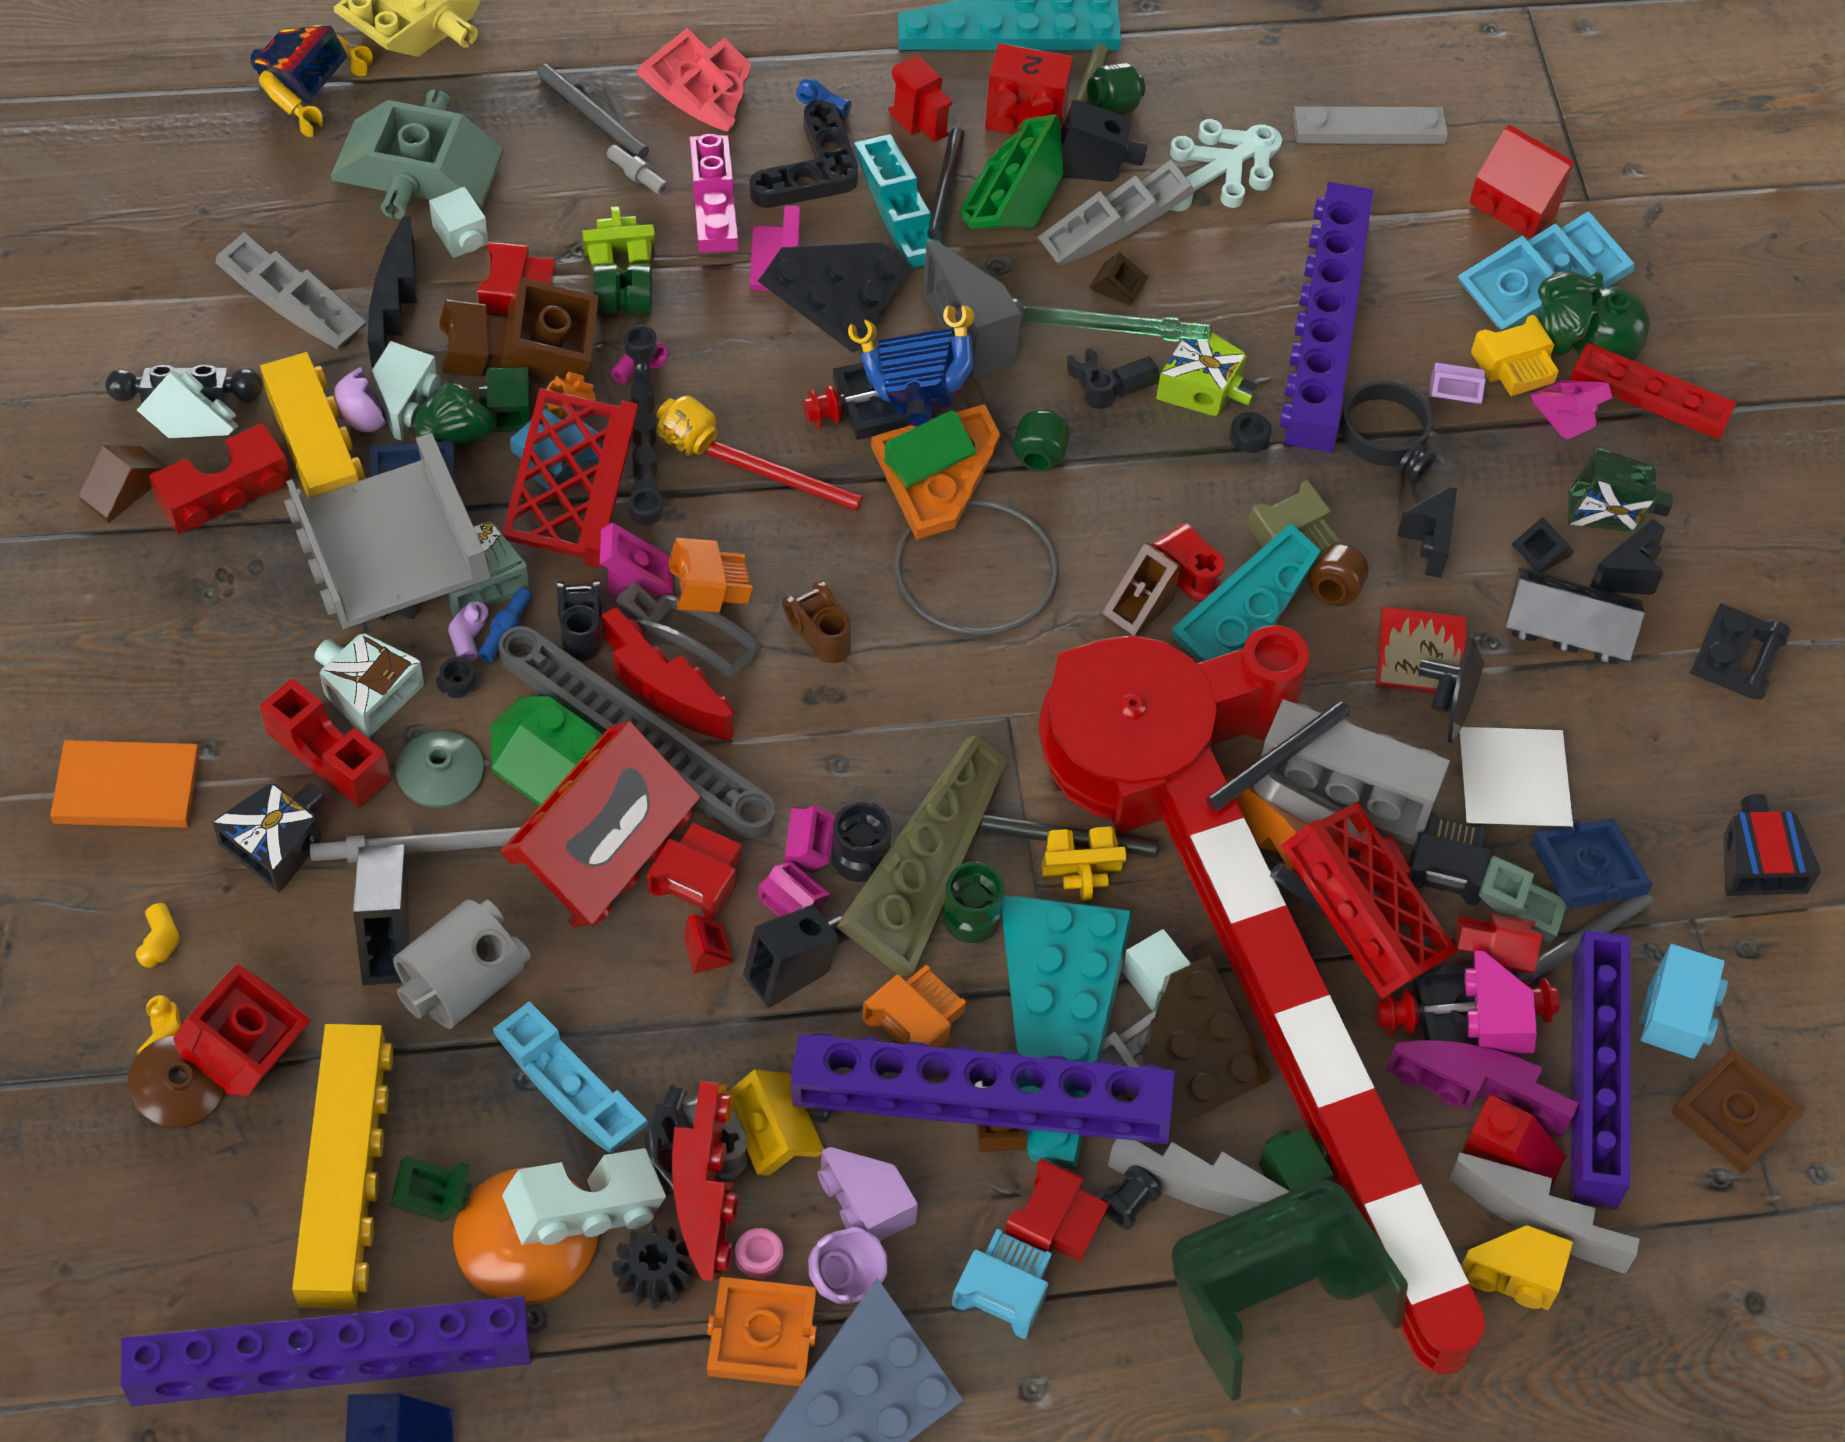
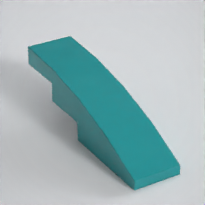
M891 134L855 142V151L866 181L900 256L912 265V268L924 266L926 242L931 240L927 236L931 215L917 191V178Z

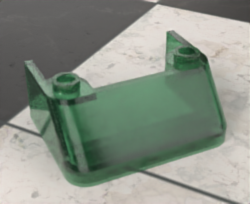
M1317 1180L1187 1235L1175 1244L1172 1251V1270L1195 1342L1232 1402L1241 1398L1243 1355L1238 1348L1242 1341L1243 1328L1235 1314L1236 1312L1317 1278L1324 1290L1337 1299L1351 1300L1370 1293L1392 1327L1397 1329L1403 1326L1408 1282L1347 1192L1333 1181Z

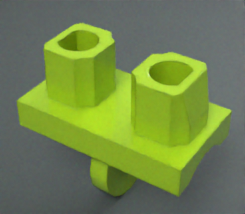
M611 206V218L596 219L597 229L582 230L584 256L589 257L593 272L594 264H614L612 253L628 252L629 264H650L651 250H654L655 240L653 224L636 225V216L620 217L619 206Z

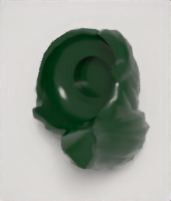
M1559 271L1541 281L1537 290L1541 300L1539 322L1554 343L1552 351H1555L1558 355L1568 353L1573 343L1584 339L1589 330L1593 315L1599 312L1598 308L1593 306L1592 294L1603 287V275L1600 272L1586 276L1574 271Z
M449 380L443 387L434 392V397L423 402L415 415L414 428L418 437L432 433L436 442L444 440L446 442L452 441L455 445H468L484 441L494 431L495 421L490 410L474 402L471 390L463 385L454 384L453 380Z

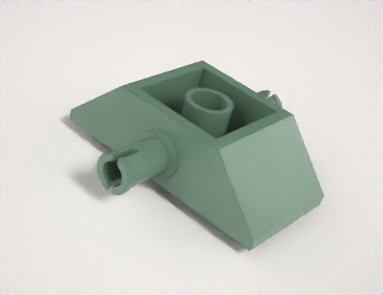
M430 90L426 95L423 106L387 100L355 119L331 173V180L387 191L380 208L389 218L393 217L396 207L398 210L395 218L401 219L404 217L411 196L431 200L462 187L467 189L481 210L503 156V148L463 114L447 111L451 100L446 93L439 91L438 97L434 102L436 90Z

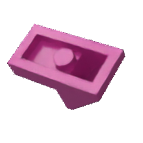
M1561 380L1531 393L1534 404L1561 437L1570 439L1595 428L1597 422L1594 412L1599 409L1598 404L1611 399L1612 394L1609 383Z
M611 523L601 529L599 564L608 569L607 593L609 595L618 596L620 592L626 590L629 584L637 582L650 596H663L664 594L670 595L673 593V574L669 572L668 568L670 556L615 523Z

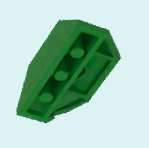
M1057 114L1025 119L1018 127L1020 131L1008 138L987 160L958 212L970 229L1010 231L1018 229L1027 230L1036 226L1063 176L1061 124Z
M550 696L519 697L490 724L492 772L540 806L603 734Z

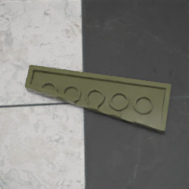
M978 735L969 737L963 742L837 925L839 930L901 977L912 975L944 905L946 882L949 874L962 864L1008 761Z

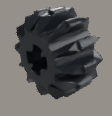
M653 1223L648 1227V1235L644 1237L638 1231L632 1229V1232L629 1234L631 1244L619 1243L616 1252L620 1259L612 1263L613 1275L620 1277L617 1281L619 1292L621 1294L632 1292L631 1301L635 1306L642 1303L645 1298H650L651 1308L655 1311L659 1308L660 1298L664 1296L669 1302L675 1304L678 1301L677 1289L689 1290L692 1284L691 1277L688 1274L695 1271V1265L691 1257L687 1256L689 1252L685 1240L676 1241V1231L672 1227L665 1231L662 1236L658 1235L657 1227ZM649 1263H659V1270H649Z

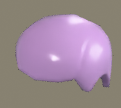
M361 367L349 373L337 383L334 399L340 418L356 431L373 433L387 424V420H384L382 416V408L371 391Z
M851 1227L825 1235L817 1241V1245L812 1248L808 1258L809 1277L821 1296L837 1304L861 1301L873 1281L878 1278L882 1284L888 1273L887 1254L877 1237L858 1227Z

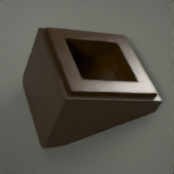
M1118 252L1102 265L1089 288L1096 293L1130 306L1133 304L1148 276L1121 252Z

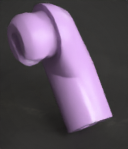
M471 601L462 608L451 621L448 628L456 656L467 659L470 662L478 658L474 638L483 628L488 617L487 607L479 601Z

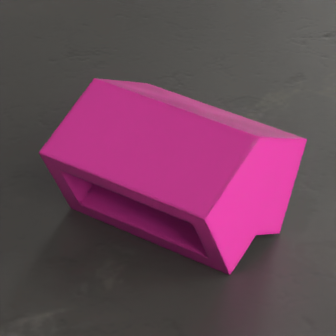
M812 805L807 809L792 808L785 850V862L790 860L803 872H814L829 864L833 823L836 815L816 805Z
M790 860L775 865L769 876L758 885V899L779 917L809 905L821 911L830 895Z

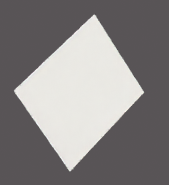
M1461 728L1460 743L1467 823L1573 827L1563 730Z

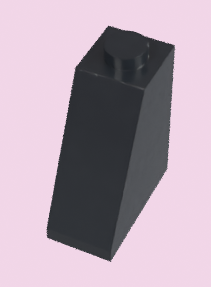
M404 844L358 847L353 915L362 985L403 983L394 967L393 958L409 945L408 874Z

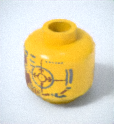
M690 395L682 396L677 400L668 399L662 404L656 414V417L659 419L657 426L658 436L682 456H691L694 453L696 455L703 454L708 449L711 441L715 440L718 435V430L715 428L717 422L715 415Z

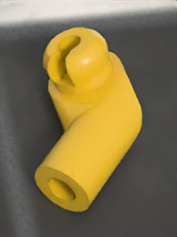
M156 903L145 911L152 931L143 940V945L137 948L136 958L146 968H153L158 962L163 963L179 944V933L164 903Z
M164 995L153 997L146 1005V1013L151 1017L153 1034L136 1051L137 1054L156 1040L175 1036L182 1025L179 1008Z

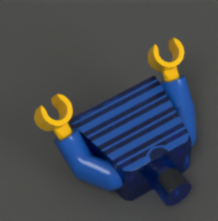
M948 305L943 313L944 321L949 326L954 327V331L952 328L883 339L879 340V347L876 348L873 341L876 338L877 329L873 323L865 320L868 333L862 339L858 337L855 325L850 324L848 328L850 338L862 346L863 352L860 353V357L869 383L883 401L893 404L897 413L906 414L907 423L917 427L931 420V410L950 407L954 403L956 391L960 390L973 371L971 334H967V327L974 321V313L968 306L962 305V318L959 322L955 318L956 311L954 306Z

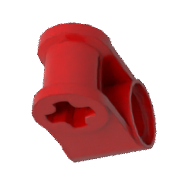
M1186 523L1179 524L1151 543L1153 547L1181 565L1177 586L1190 599L1202 602L1221 585L1219 576L1223 573L1225 566L1223 556L1203 540L1190 525Z

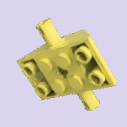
M342 0L334 6V12L386 50L419 57L447 36L458 42L463 48H468L469 43L472 45L478 36V29L467 21L473 17L481 0Z

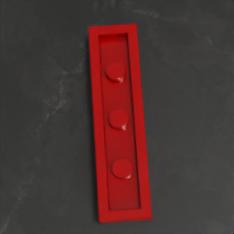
M1588 342L1570 378L1574 381L1609 383L1613 397L1719 440L1737 403Z

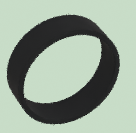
M1375 381L1358 387L1349 395L1340 422V432L1346 446L1361 459L1377 465L1394 466L1400 464L1404 455L1415 443H1421L1425 448L1432 426V414L1423 397L1413 389L1396 382ZM1382 399L1394 401L1407 407L1417 416L1423 428V435L1415 442L1406 446H1379L1365 440L1354 430L1348 414L1354 407L1369 400Z

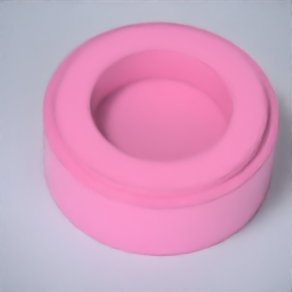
M754 1228L743 1233L735 1247V1261L738 1269L752 1279H766L774 1275L780 1269L783 1262V1245L780 1238L774 1232L765 1228Z

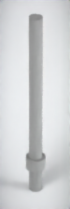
M521 827L365 839V835L346 836V841L310 843L311 861L348 859V863H354L358 859V847L404 844L405 854L505 846Z

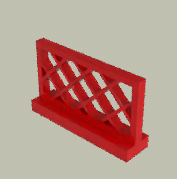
M539 389L502 535L507 541L584 558L583 565L600 568L601 529L611 524L635 427L638 404L621 401L619 407ZM545 403L563 407L569 417L551 426L543 415ZM592 414L608 417L607 428L594 435H591L582 422L583 419ZM541 424L544 430L538 433L539 426ZM575 424L585 440L567 449L557 433ZM550 437L560 453L541 462L533 450L534 445ZM604 439L603 446L601 449V447L598 445V442ZM591 447L599 458V462L583 472L572 456ZM566 460L576 476L557 485L548 469ZM530 461L535 465L531 469H529ZM541 474L551 490L532 499L524 487L525 481ZM595 476L592 485L588 479ZM582 483L590 495L589 501L573 508L563 492ZM522 497L526 503L519 506ZM557 497L567 513L548 522L538 506ZM530 510L541 524V527L530 533L513 529L515 519ZM586 512L585 519H584V523H583V521L581 520V518L579 517V515H581V514H583V513ZM573 520L581 532L579 543L560 540L554 529Z
M1358 802L1322 820L1317 819L1280 845L1381 999L1458 952ZM1348 818L1359 832L1360 838L1348 832ZM1348 847L1360 852V863L1348 857ZM1373 859L1379 862L1384 869L1385 875L1373 870ZM1373 884L1385 890V900L1374 895ZM1398 897L1404 899L1410 908V913L1398 907ZM1399 922L1410 927L1411 939L1399 933ZM1423 934L1430 938L1438 952L1424 946Z

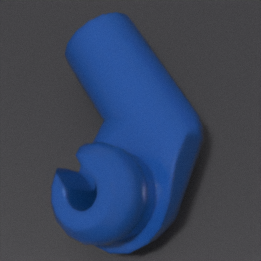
M804 79L796 89V96L803 104H809L816 100L828 101L836 107L841 118H846L850 111V100L833 94L816 79Z

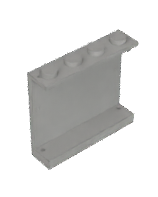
M432 433L416 438L421 461L304 500L300 489L295 488L293 480L286 481L291 498L284 500L291 523L292 525L301 523L302 528L296 530V534L304 554L313 553L314 558L307 560L316 585L324 582L326 589L321 590L320 595L328 616L337 614L342 629L491 579L484 550Z

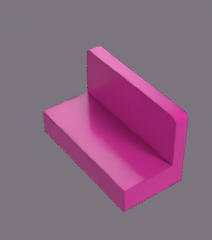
M784 206L783 227H753L750 267L751 290L770 291L760 284L758 279L782 247L799 246V206Z

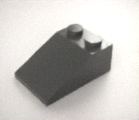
M934 239L927 241L923 295L945 332L952 331V333L946 334L947 337L955 335L954 327L946 324L943 317L944 310L948 305L954 306L957 322L962 318V305L970 307L974 313V321L967 327V334H971L974 362L973 371L970 374L971 378L975 379L1016 365L1017 348L1021 345L1019 335L1020 322L1024 319L1023 309L1018 299H1012L1004 284Z

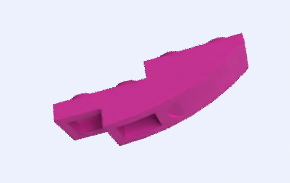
M705 134L690 137L699 253L738 251L728 135Z

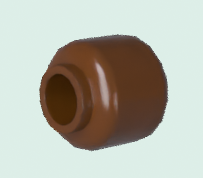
M1334 544L1328 546L1321 551L1318 560L1309 572V585L1312 592L1318 599L1327 604L1335 606L1348 605L1356 600L1368 579L1369 566L1367 560L1360 551L1349 545Z

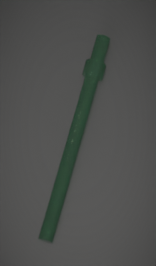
M1021 305L1024 314L1023 321L1158 335L1161 336V340L1176 342L1179 341V338L1210 341L1212 335V325L1181 322L1180 317L1164 316L1160 320Z

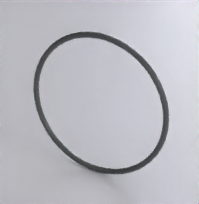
M970 500L967 506H983L1005 511L1020 518L1038 533L1051 557V582L1042 601L1026 616L1010 624L994 628L974 629L959 627L941 621L923 610L914 601L903 582L901 555L906 541L912 534L910 526L899 541L895 554L894 569L897 584L910 606L922 617L939 627L970 635H989L1005 632L1019 627L1035 617L1046 606L1054 593L1058 579V561L1055 549L1041 527L1025 514L1009 506L985 500Z

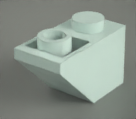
M390 341L372 369L376 397L393 437L402 441L409 428L414 427L415 415L423 402L427 401L428 398L434 397V392L440 385V376L437 374L435 356Z
M176 370L170 372L137 409L140 414L168 438L229 435L239 426L232 420L236 416L235 413L218 399L212 403L200 392L204 388L202 384L186 371L181 375Z

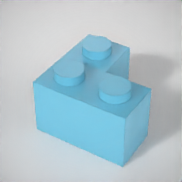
M1670 944L1648 986L1639 1024L1644 1025L1640 1041L1695 1059L1703 1043L1711 1045L1719 1019L1712 1016L1715 1006L1720 1007L1728 985L1727 980L1721 979L1725 961Z

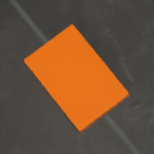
M64 740L50 814L53 824L188 828L200 754L198 744Z

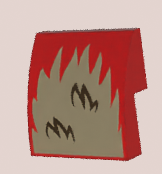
M1382 606L1377 642L1379 652L1375 687L1435 694L1439 680L1419 676L1420 662L1422 659L1460 667L1466 647V617Z

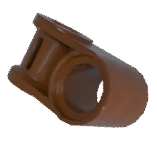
M820 580L813 583V589L795 598L790 595L783 598L782 607L787 620L795 631L800 633L821 661L837 663L848 657L851 652V619L834 598L825 582Z

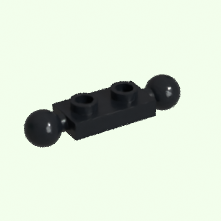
M205 364L193 368H173L170 365H157L152 368H145L142 377H136L134 373L127 369H117L108 375L105 382L106 391L109 396L114 400L122 402L131 400L137 393H140L141 402H144L164 378L175 370L180 375L186 371L197 379L204 387L200 392L211 402H214L216 399L224 402L226 393H233L236 398L243 401H251L257 398L263 389L261 376L252 369L243 368L228 377L227 368H215L212 365Z

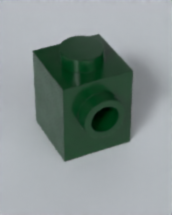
M528 367L487 369V385L479 386L480 404L490 410L494 416L495 429L492 433L518 432L531 421Z
M1306 1127L1293 1133L1289 1130H1283L1271 1136L1265 1142L1258 1164L1266 1178L1305 1200L1304 1203L1326 1194L1334 1175L1329 1167V1157L1325 1147L1319 1140H1313Z

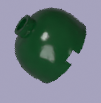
M1602 287L1592 294L1593 306L1597 307L1599 312L1593 315L1589 330L1584 339L1573 343L1572 346L1581 355L1588 342L1630 360H1635L1640 350L1645 346L1649 332L1650 320L1647 309L1638 296L1626 289Z

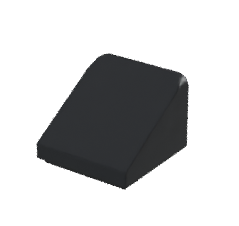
M1544 517L1539 519L1512 543V546L1539 573L1562 562L1574 553L1570 545Z

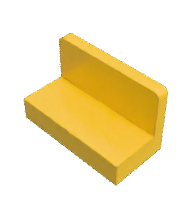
M754 1069L727 1091V1094L733 1097V1108L746 1134V1149L757 1175L770 1176L794 1156L818 1157L822 1154V1150H824L806 1107L793 1106L790 1084L792 1075L789 1073Z

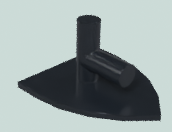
M1469 636L1460 667L1422 659L1418 671L1419 676L1439 680L1431 706L1433 710L1447 713L1453 696L1448 732L1449 743L1454 741L1467 718L1485 664L1473 637Z

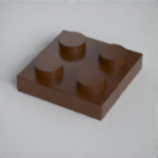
M1732 1048L1675 1104L1671 1112L1741 1173L1745 1174L1801 1117L1805 1108Z

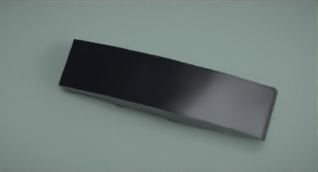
M411 216L402 217L385 249L375 276L369 306L367 340L372 368H374L387 347V335L403 334L401 304L417 303L415 243Z

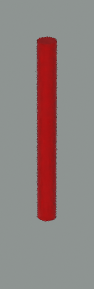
M712 440L709 444L707 456L858 511L861 507L862 495Z

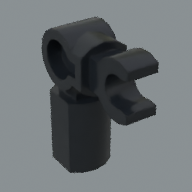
M1091 348L1086 349V363L1077 362L1072 355L1067 356V371L1070 376L1079 379V383L1085 391L1086 403L1093 408H1107L1114 402L1115 395L1120 394L1123 397L1159 383V369L1151 356L1117 367L1112 370V373L1097 365V354Z

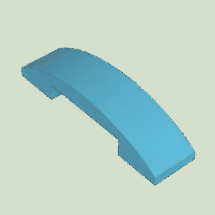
M530 1001L493 1028L494 1034L504 1048L550 1102L582 1133L609 1153H613L648 1125L647 1119L618 1090L612 1093L560 1040L559 1031Z

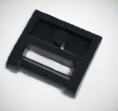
M1720 603L1690 674L1754 700L1763 699L1769 688L1767 679L1780 647L1787 644L1791 630L1782 622H1766ZM1754 638L1764 643L1751 674L1746 675L1738 672L1749 643Z

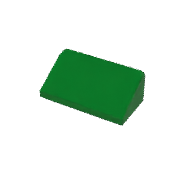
M950 410L887 441L885 444L884 461L907 489L974 456L976 450L959 416L954 410Z

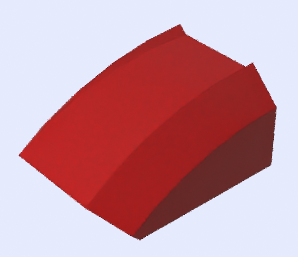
M237 963L185 1019L173 1040L181 1060H187L224 1088L226 1094L249 1096L302 1033L311 1019L299 1007L259 976Z

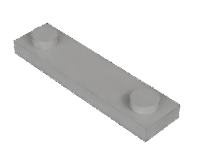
M1295 106L1293 112L1296 143L1445 144L1448 135L1443 107Z

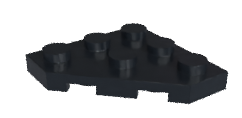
M882 242L782 247L758 279V282L854 353L861 344L854 342L848 334L850 324L855 325L858 337L860 339L864 338L868 333L865 320L873 324L876 323L912 268V265Z

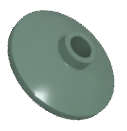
M451 731L429 732L413 739L401 751L396 763V778L401 791L411 801L429 808H447L464 802L476 792L484 776V760L479 748L469 738ZM435 760H445L442 764L432 763Z

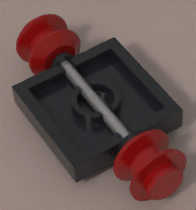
M909 353L885 357L882 359L883 361L911 357V354ZM945 358V369H947L952 362L950 358ZM914 361L887 365L885 368L914 365ZM861 362L834 368L833 381L837 391L830 385H826L825 392L822 395H816L813 389H809L808 398H804L802 404L807 422H814L817 429L821 428L823 419L830 418L835 425L839 424L842 413L846 412L855 438L860 440L933 419L934 410L927 393L936 401H940L942 392L945 391L938 390L935 385L920 387L918 382H911L907 385L906 394L903 397L894 398V402L883 401L869 383L863 363ZM930 363L926 367H933L935 365ZM916 366L887 370V374L914 370ZM936 371L924 373V376L935 375ZM919 374L902 376V379L904 380L923 376H919ZM927 377L915 380L924 382L934 380V377ZM959 390L951 392L953 397H957L959 394ZM925 400L924 414L914 413L908 416V403L910 401Z
M1473 964L1433 967L1412 980L1415 997L1408 989H1404L1400 999H1393L1389 994L1380 1001H1376L1374 1012L1378 1028H1384L1387 1036H1393L1395 1028L1403 1026L1406 1033L1412 1035L1421 1021L1426 1041H1449L1478 1046L1477 1037L1469 1038L1467 1022V1011L1475 1010V996H1466L1465 969L1473 968ZM1546 978L1540 979L1537 988H1531L1527 980H1521L1534 992L1535 1015H1541L1545 1023H1551L1553 1014L1558 1013L1560 1008L1557 988L1550 986Z

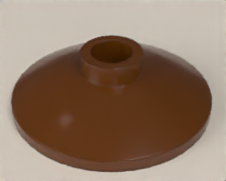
M174 1036L152 1042L137 1055L130 1068L128 1089L133 1105L147 1120L162 1127L185 1128L203 1121L216 1109L223 1096L224 1088L187 1060H181L173 1040ZM174 1070H180L186 1074L187 1079L183 1083L176 1084L170 1081L168 1075Z

